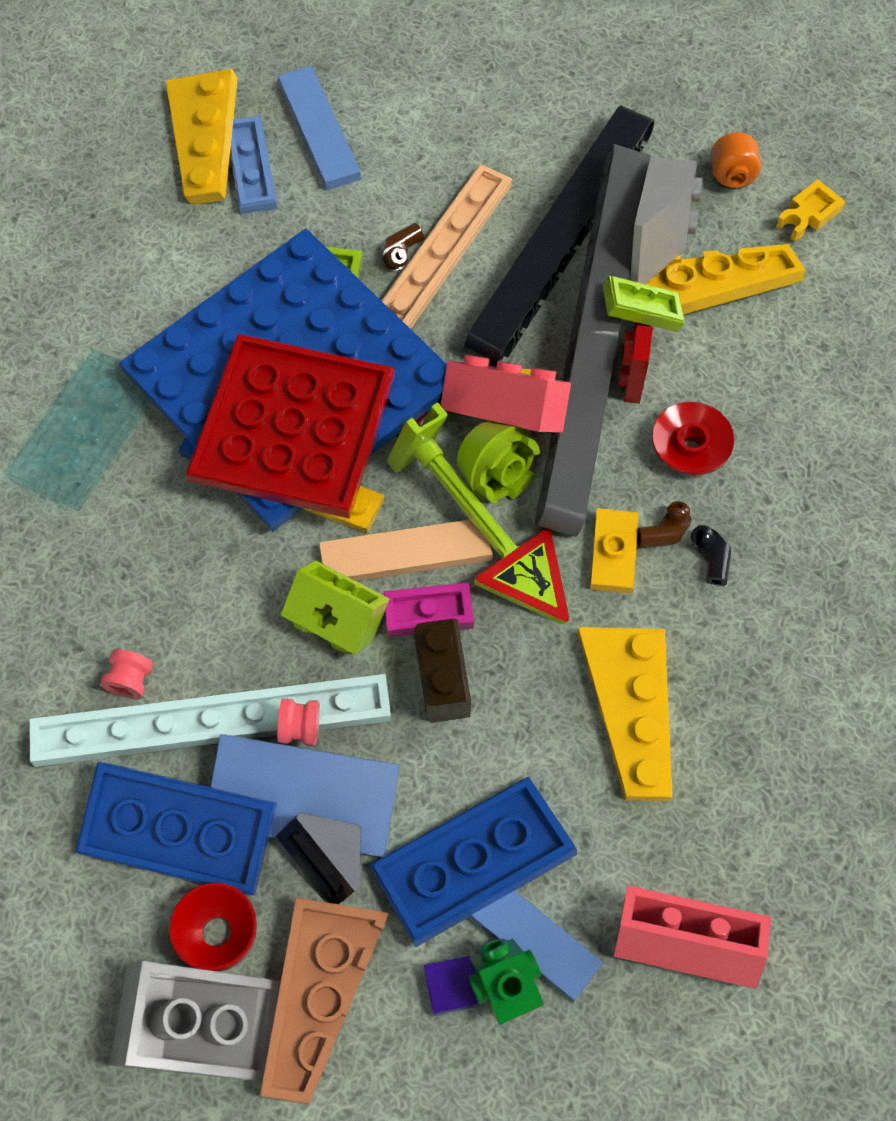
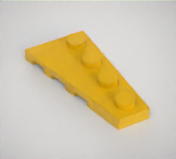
M232 68L166 80L184 196L190 204L223 201L226 198L238 79Z
M789 244L739 248L738 254L732 255L719 253L718 250L703 251L702 257L681 259L679 254L646 285L678 292L684 315L804 281L806 270Z
M578 627L577 634L584 651L591 683H593L599 711L605 724L625 801H671L672 776L665 629Z

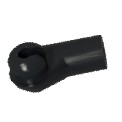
M698 525L691 532V541L697 552L708 562L706 582L712 585L725 586L728 581L731 547L716 530L707 525Z

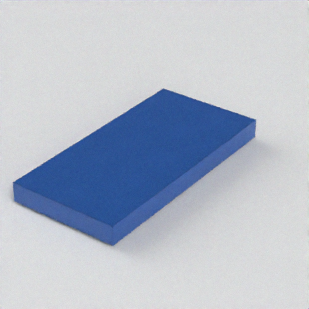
M98 761L75 852L203 884L224 883L237 888L244 894L254 895L262 869L277 802Z
M528 776L370 864V867L416 948L467 919L472 914L577 855V848Z

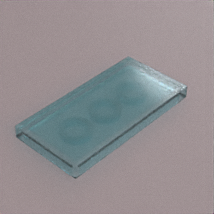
M95 349L92 350L7 472L9 480L77 511L81 510L152 403L123 372L119 363L121 362L120 360Z

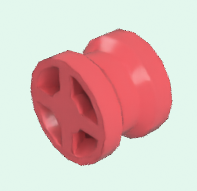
M113 650L109 658L111 668L108 673L103 675L100 686L114 695L135 700L141 699L145 692L143 681L146 676L151 674L154 666L153 662L132 651Z
M282 698L277 727L279 744H289L292 740H299L306 746L316 745L320 718L319 701L309 700L306 704H296L293 699Z

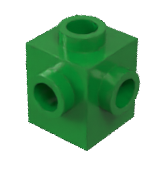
M513 938L507 941L505 939L490 941L479 949L480 953L469 957L475 974L468 976L474 996L478 1004L487 1003L490 1012L499 1025L544 1005L535 979L541 977L537 961L530 949L523 951Z

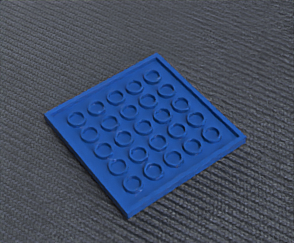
M307 228L119 362L123 372L194 448H196L237 334L394 367L395 378L370 456L398 435L406 421L411 418L416 421L430 410L432 405L441 401L447 364ZM236 492L272 532L303 509L302 507Z

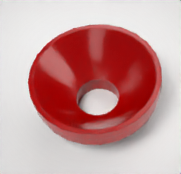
M224 883L200 885L184 895L175 906L170 918V941L177 955L190 967L216 972L228 970L240 963L253 947L257 933L255 910L244 893L233 886ZM214 919H224L231 926L230 938L220 946L207 944L203 936L205 926Z

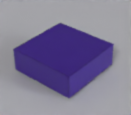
M471 955L424 965L433 1016L481 1005L478 1004L468 980V976L474 974V969L469 959Z

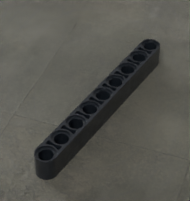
M622 105L616 109L471 327L465 340L464 352L473 356L489 358V364L496 367L497 362L502 361L504 356L507 358L510 356L523 335L520 333L521 330L528 328L541 308L539 302L546 300L559 280V277H556L557 274L564 272L577 252L574 248L576 245L581 246L592 229L593 223L591 222L594 219L603 168L611 146L616 144L641 152L644 148L641 146L642 143H647L652 134L655 124L654 119Z

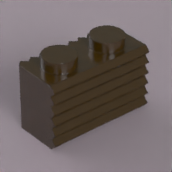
M453 618L418 623L414 628L415 647L424 695L426 720L435 723L470 718L471 697L458 620Z

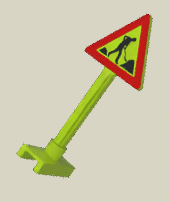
M438 402L431 406L421 427L413 418L406 421L386 462L395 473L400 472L417 460L425 469L429 468L501 556V560L477 575L474 579V584L550 620L566 624L570 617L551 530L544 529L521 546L514 544L443 457V450L434 441L448 416Z

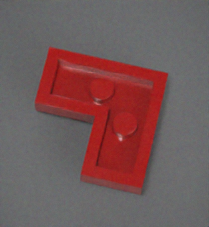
M635 322L633 330L626 329L622 351L624 353L623 362L621 363L618 387H625L624 402L640 404L650 359L653 327L650 325Z

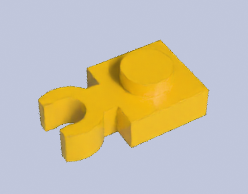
M817 179L792 199L789 209L784 210L780 214L776 227L781 229L786 224L795 225L791 240L797 241L804 236L808 225L818 231L842 212L846 201Z

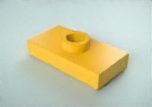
M597 508L590 590L633 593L639 512Z

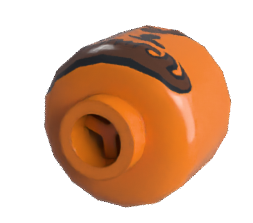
M732 132L719 138L712 146L710 155L712 173L715 181L722 187L728 189L747 187L760 175L762 164L759 147L752 136L742 132Z

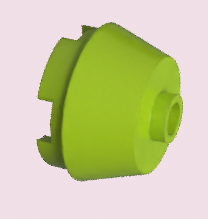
M484 422L472 429L463 440L457 454V467L478 499L488 500L497 505L498 500L506 496L515 499L527 488L535 475L534 472L529 470L533 456L540 455V448L524 428L496 422Z

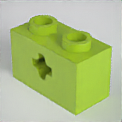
M315 560L297 570L281 616L292 621L298 630L309 634H316L330 641L334 649L343 653L357 655L374 640L390 598Z

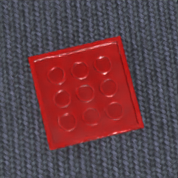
M237 334L186 472L188 481L350 519L395 378V368Z

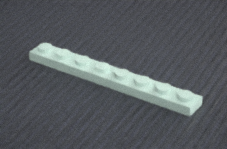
M386 674L30 719V762L34 767L219 744L220 734L250 739L277 736L279 708L282 698L293 699L296 704H306L309 700L319 701L320 718L318 731L390 722L391 713Z

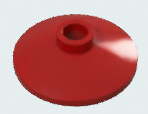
M682 402L672 405L659 415L652 431V443L657 456L669 468L682 474L705 475L714 472L728 461L734 448L735 438L731 424L720 411L704 403ZM694 441L698 447H689L684 442Z

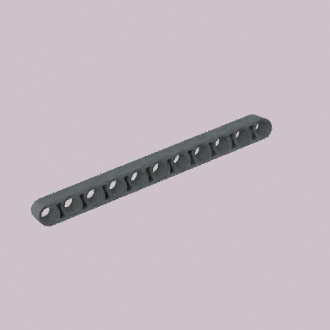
M616 144L611 146L603 168L562 381L571 382L563 433L552 432L535 517L536 526L575 537L578 536L582 529L587 512L622 320L621 318L608 316L602 284L609 275L629 280L634 224L651 157L648 154Z

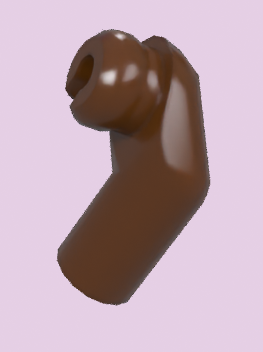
M413 223L386 238L382 259L389 269L401 270L408 260V248L424 239L422 229L417 223Z
M682 501L672 502L667 507L668 513L665 514L659 526L638 527L637 542L639 548L667 546L678 543L691 524L690 507Z

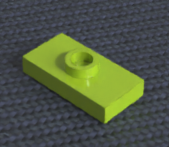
M610 275L602 284L608 316L678 332L685 324L678 292Z

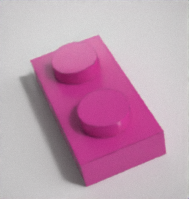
M469 582L383 591L384 596L390 598L385 610L388 637L415 635L414 628L418 623L453 618L458 620L459 630L474 629Z

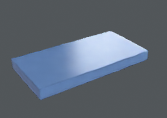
M220 734L211 787L277 802L269 837L276 838V835L302 812L361 826V853L384 857L401 765Z

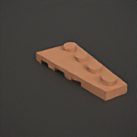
M296 897L261 1087V1098L305 1105L310 1104L389 913Z

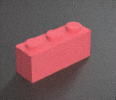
M465 355L464 362L447 361L441 407L445 411L538 432L563 433L571 382L556 380L555 371L531 368V373L525 374L521 373L522 365L498 361L497 368L488 366L489 358Z
M627 885L614 957L757 989L768 958L771 917Z

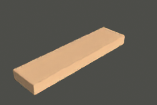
M470 519L319 542L322 564L355 581L485 562L493 559L491 544Z

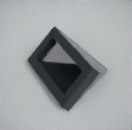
M301 812L276 835V838L328 903L339 905L361 887V826Z

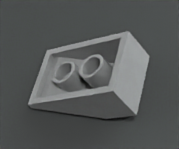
M650 157L634 224L630 281L642 284L648 283L686 249L688 234H696L699 211L692 210L693 202H700L703 178H696L697 161Z
M147 961L128 964L124 978L110 1066L263 1081L281 981Z

